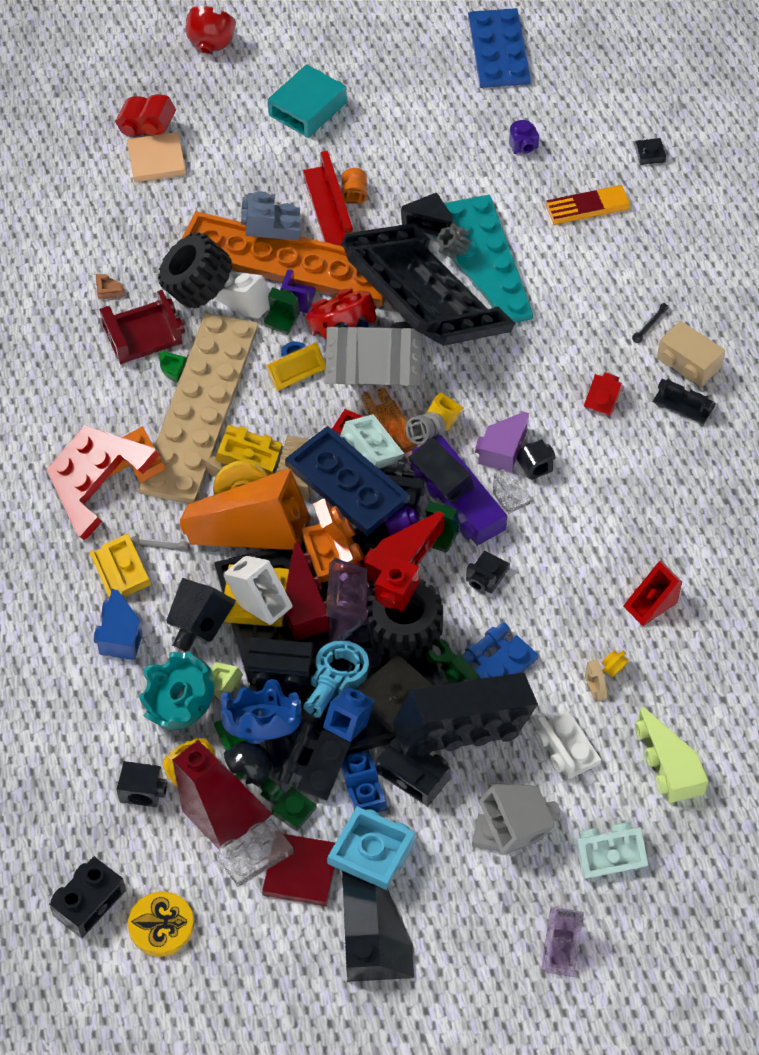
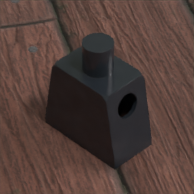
M182 578L166 619L168 625L179 630L172 646L186 653L190 651L196 638L206 642L213 641L235 605L236 600L213 587Z

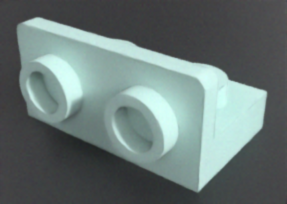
M374 414L345 422L340 436L377 468L398 463L399 460L403 459L404 452Z
M630 822L611 825V832L600 834L599 828L580 831L581 837L572 840L573 845L577 846L583 878L586 879L649 866L641 827L631 828Z

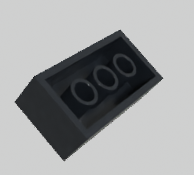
M522 672L411 689L392 725L404 756L413 754L424 756L437 750L446 749V751H454L461 746L473 744L474 746H483L488 742L502 740L503 742L511 741L518 737L520 731L538 706V703L525 673Z

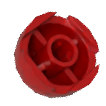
M192 7L186 17V36L197 47L198 51L210 54L212 51L222 50L229 45L234 36L236 21L230 14L222 10L221 15L214 13L213 7Z

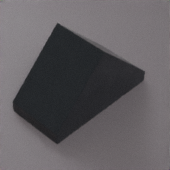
M437 192L405 204L401 208L402 225L415 223L424 233L438 236L442 228L444 229L450 227L452 223L454 224L452 214Z

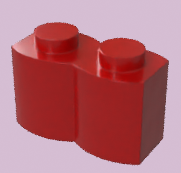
M155 94L148 98L133 96L126 99L115 123L121 133L129 137L140 136L144 133L160 135L166 132L176 112V108L167 95Z

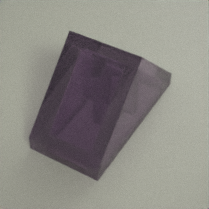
M550 907L541 972L574 977L584 912Z

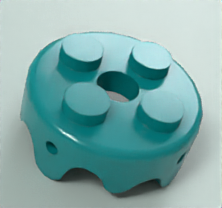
M189 651L186 653L170 652L167 663L162 665L149 664L145 667L143 674L147 681V686L139 697L147 710L143 714L145 718L166 730L177 731L192 726L207 712L214 695L215 680L213 672L206 662ZM185 687L183 695L179 699H177V696L182 692L183 688Z

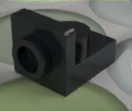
M484 550L475 564L470 563L467 566L466 581L469 582L473 589L479 592L485 590L492 594L509 570L510 563Z

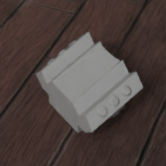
M327 327L325 384L421 386L422 334L411 328Z

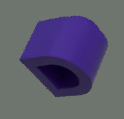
M518 120L510 126L509 145L514 154L521 152L530 153L539 147V134L534 124L530 121Z
M407 505L385 522L390 535H393L421 521L422 518L417 509Z

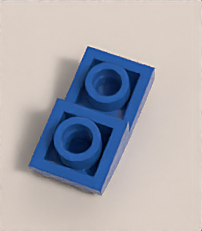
M369 750L345 756L341 770L353 810L358 806L364 810L369 809L377 813L387 811L386 800Z

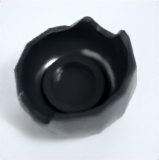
M242 740L223 753L225 762L232 773L244 772L247 774L246 784L253 783L260 787L270 778L272 772L270 757L259 743L251 744L246 742V740Z

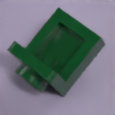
M272 287L268 295L270 311L264 320V325L288 335L300 314L298 297L289 290H279Z
M430 501L425 509L426 518L437 512L444 514V531L431 548L446 553L459 533L458 512L449 505Z

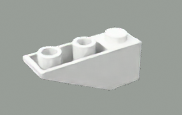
M231 271L224 288L214 299L245 317L259 319L270 308L268 300L270 289L263 276Z

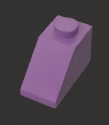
M522 412L487 427L484 437L479 436L475 448V453L479 454V464L512 473L517 455L528 430L529 413Z

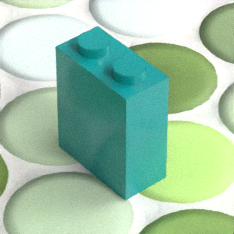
M306 64L268 98L269 116L309 138L347 103V87L340 81H336L320 70Z

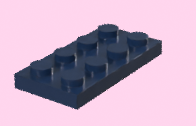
M328 425L285 458L286 467L291 468L293 473L331 506H337L341 514L346 519H349L366 536L370 535L410 502V495Z

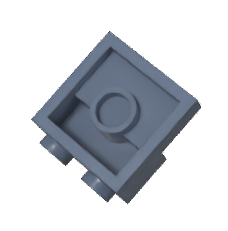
M263 191L248 193V198L242 197L241 225L246 226V236L300 241V207H295L288 203L275 205V195H270Z

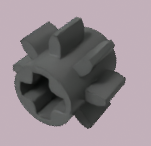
M453 223L450 227L442 228L438 239H436V242L441 245L438 252L453 260H456L457 256L465 255L469 244H471V241L466 238L469 232Z

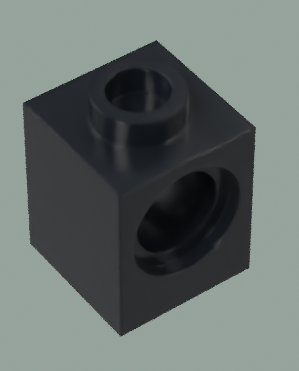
M123 761L116 789L119 802L157 808L159 797L165 798L168 780L163 778L161 766Z

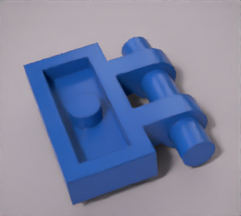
M502 622L496 628L491 627L485 632V637L476 644L471 643L466 647L465 653L461 656L469 665L473 661L478 665L475 671L480 676L478 679L522 673L538 660L539 654L518 635L509 642L506 641L503 637L510 632V628L505 622ZM494 645L498 651L490 658L486 657L484 653Z

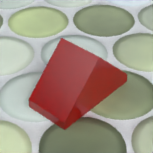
M659 561L625 602L623 607L642 626H645L678 603L682 581L662 561Z

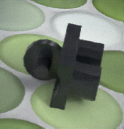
M399 460L397 468L386 467L385 474L410 495V502L405 506L409 505L413 509H417L420 496L425 494V481L414 479L415 470L405 469V461Z

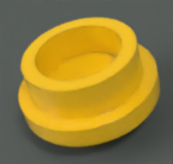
M613 650L601 662L605 666L602 670L604 675L608 673L613 678L629 663L630 660L625 656L626 652L624 650L620 653Z

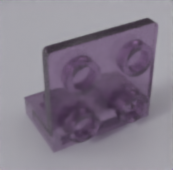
M334 558L329 563L326 616L330 617L329 643L347 639L351 633L366 622L368 616V609L366 608V595L369 590V583L367 582L368 569L338 558Z

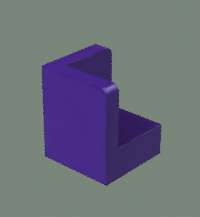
M288 269L280 290L286 289L294 293L298 297L300 312L308 313L316 293L315 287L295 284L294 271Z

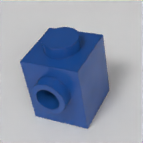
M347 687L330 702L323 728L351 742L367 727L375 701L365 696L361 691Z

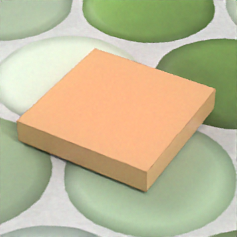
M178 132L127 139L134 182L186 175Z

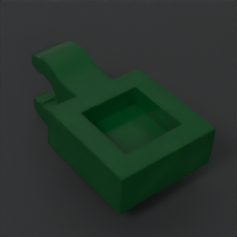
M443 639L435 643L441 651L440 656L436 655L433 650H429L424 654L430 663L442 664L440 668L445 672V677L449 683L476 680L480 677L460 654L455 655L452 652L449 644Z
M270 778L260 786L262 790L260 795L275 805L272 808V815L296 832L317 809V804L293 787L284 793L280 786Z

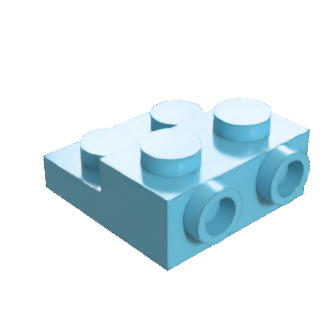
M356 806L328 855L327 864L387 890L397 870H401L414 846L415 831H412L403 823H394L387 820L373 810H364Z

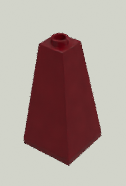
M199 740L172 759L182 812L223 855L272 816L268 808Z

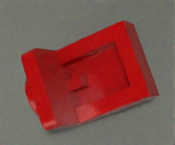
M606 372L603 373V376L595 374L584 407L611 416L620 391L623 392L624 385L619 382L620 377Z

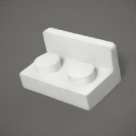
M569 710L548 721L544 716L537 718L536 731H534L535 738L540 747L548 748L551 753V763L558 773L563 772L569 780L601 764V758Z

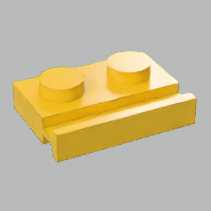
M128 533L102 545V548L95 552L93 550L89 551L108 597H110L112 589L118 590L122 596L127 597L152 585Z

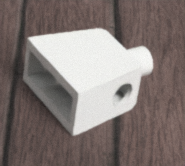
M245 556L224 573L225 581L233 592L238 604L269 625L293 607L268 560Z

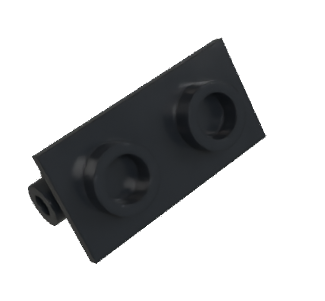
M670 378L660 380L657 388L659 391L652 401L703 425L716 406V403L710 400V396H704L691 389L687 391L684 386L672 382Z

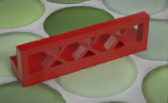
M327 150L320 152L321 167L303 170V176L323 241L343 246L342 240L345 233L353 232V227Z

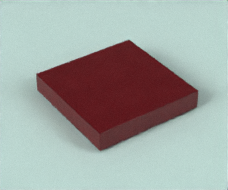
M276 832L262 888V895L327 907L335 867L327 864V857L336 842Z

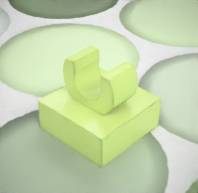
M215 662L211 667L215 680L214 696L221 700L223 692L231 693L233 689H240L239 681L243 673L237 666Z

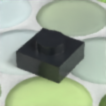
M661 138L635 141V150L640 165L666 162V154Z

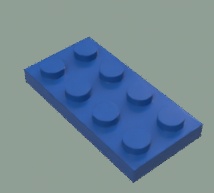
M517 8L468 12L480 88L530 84L531 78Z

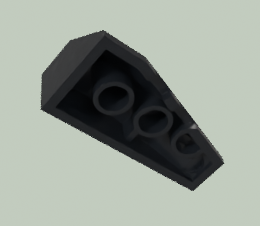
M342 871L347 982L414 978L412 944L388 888L385 890Z

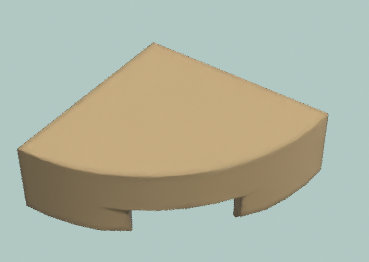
M598 659L587 662L585 680L594 699L597 701L607 699L606 683Z

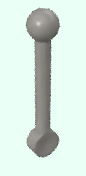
M137 536L131 537L135 547L141 545L189 551L190 543L186 541L170 543L140 540Z

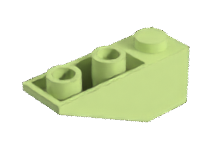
M645 707L640 708L638 720L634 723L638 739H644L646 743L645 757L649 767L654 766L658 774L655 777V781L660 795L665 794L668 803L704 795L708 779L698 754Z

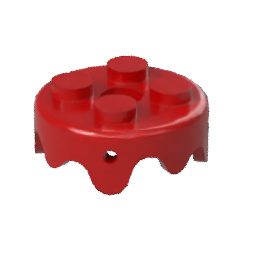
M348 288L338 292V297L330 300L321 299L312 304L313 309L306 315L312 335L315 336L321 333L327 340V327H336V324L339 322L346 323L349 327H355L361 316H364L369 323L375 322L376 306L371 293L368 291L353 292L352 288Z

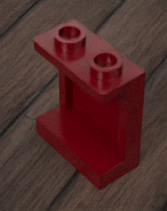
M163 290L157 291L158 300L156 302L116 315L113 314L110 305L99 309L102 326L119 364L183 344L182 334L185 333L183 322L180 317H175L174 303L171 298H166Z

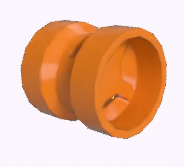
M359 168L345 170L341 175V184L343 186L341 193L346 204L364 203L367 200L366 172Z

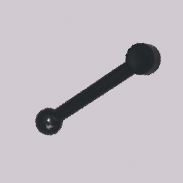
M666 303L661 304L657 313L639 332L633 334V342L640 343L642 341L643 335L668 310L669 305Z

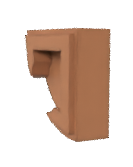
M96 274L98 299L125 296L123 285L120 282L109 278L108 275Z

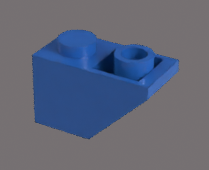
M112 589L109 600H104L101 613L103 620L101 626L97 625L95 628L94 643L97 644L100 655L135 660L143 635L141 623L118 590Z

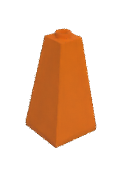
M290 468L188 504L180 518V528L183 534L187 535L191 545L293 550L294 543L299 542L301 544L303 539L301 528L308 527L311 516Z

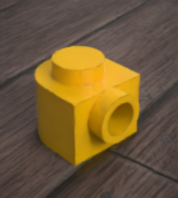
M440 392L435 396L426 413L436 412L440 414L445 421V431H448L456 423L464 407Z

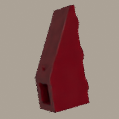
M299 542L294 543L285 589L293 607L284 614L294 641L329 631L328 619L332 618V611L328 600L322 601L320 593H322L318 576H312L310 569H313L310 555L308 552L303 553Z

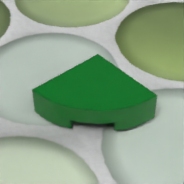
M161 351L159 361L162 372L170 380L178 382L187 362V357Z

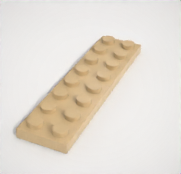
M210 313L204 314L155 444V449L161 454L159 457L166 470L142 482L139 486V494L188 504L197 501L207 473L206 461L213 457L258 331L257 322Z

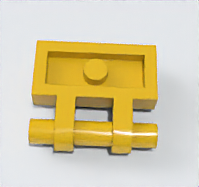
M228 424L215 461L227 465L234 461H249L258 464L267 472L268 476L272 475L282 443L272 440V436L266 434L260 436L247 431L248 428L239 426L237 428Z

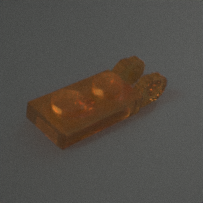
M384 387L377 391L378 398L382 402L381 405L375 406L368 393L361 395V400L368 412V416L374 414L404 453L417 448V445L412 443L407 437L406 420L395 400L391 399Z

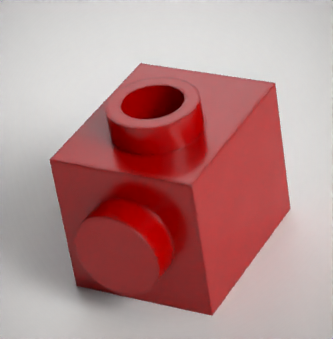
M391 555L375 582V600L386 608L404 611L419 584V566Z

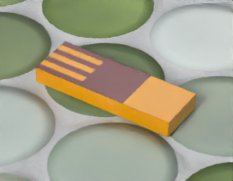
M618 185L546 200V208L553 225L628 210L630 209V202L623 186Z

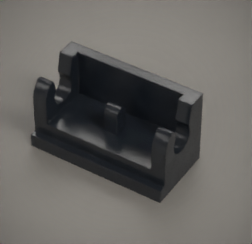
M433 437L408 457L409 461L451 503L456 502L468 491L474 489L471 474Z

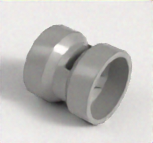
M436 412L414 416L406 424L407 437L416 445L425 444L432 437L443 436L446 430L443 417Z

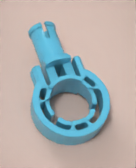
M334 641L326 644L319 650L316 656L315 674L311 680L312 686L316 689L303 706L309 715H312L316 708L314 717H321L330 700L337 697V693L339 695L347 687L357 689L366 681L369 659L362 647L350 641ZM333 655H335V659L344 658L353 662L356 668L347 673V671L333 669L329 663L332 662Z

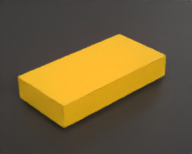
M317 342L274 360L266 364L265 367L275 389L279 391L325 370L326 363Z

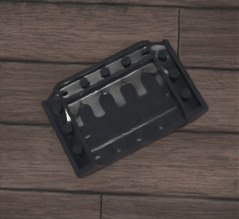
M415 223L345 233L342 245L348 261L416 331L442 346L512 332L516 323L499 306L488 309L427 249L431 239Z

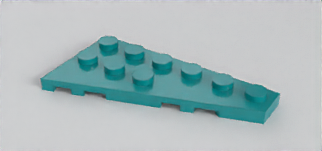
M490 194L444 203L454 218V224L459 228L463 227L469 232L466 238L471 241L465 255L457 256L456 260L450 259L470 279L472 285L477 291L481 292L492 308L499 306L515 323L532 320L533 313Z

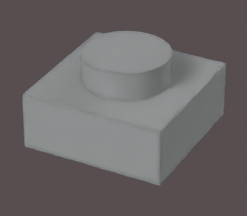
M478 813L472 846L500 852L485 815Z

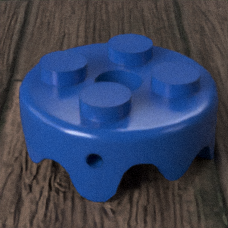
M268 680L264 688L257 692L243 687L239 690L238 696L234 701H232L229 692L222 693L221 714L224 729L235 737L246 739L248 743L258 744L264 740L290 735L301 723V701L296 692L290 693L289 698H287L283 694L277 680Z

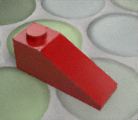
M437 512L381 540L375 550L370 549L364 559L366 579L375 583L391 555L418 566L444 531V514Z

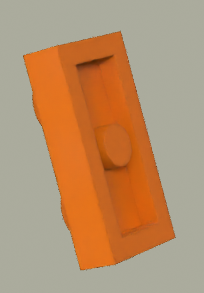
M321 524L301 528V536L310 555L314 574L318 576L320 583L347 576V569L342 565L335 542L324 531Z

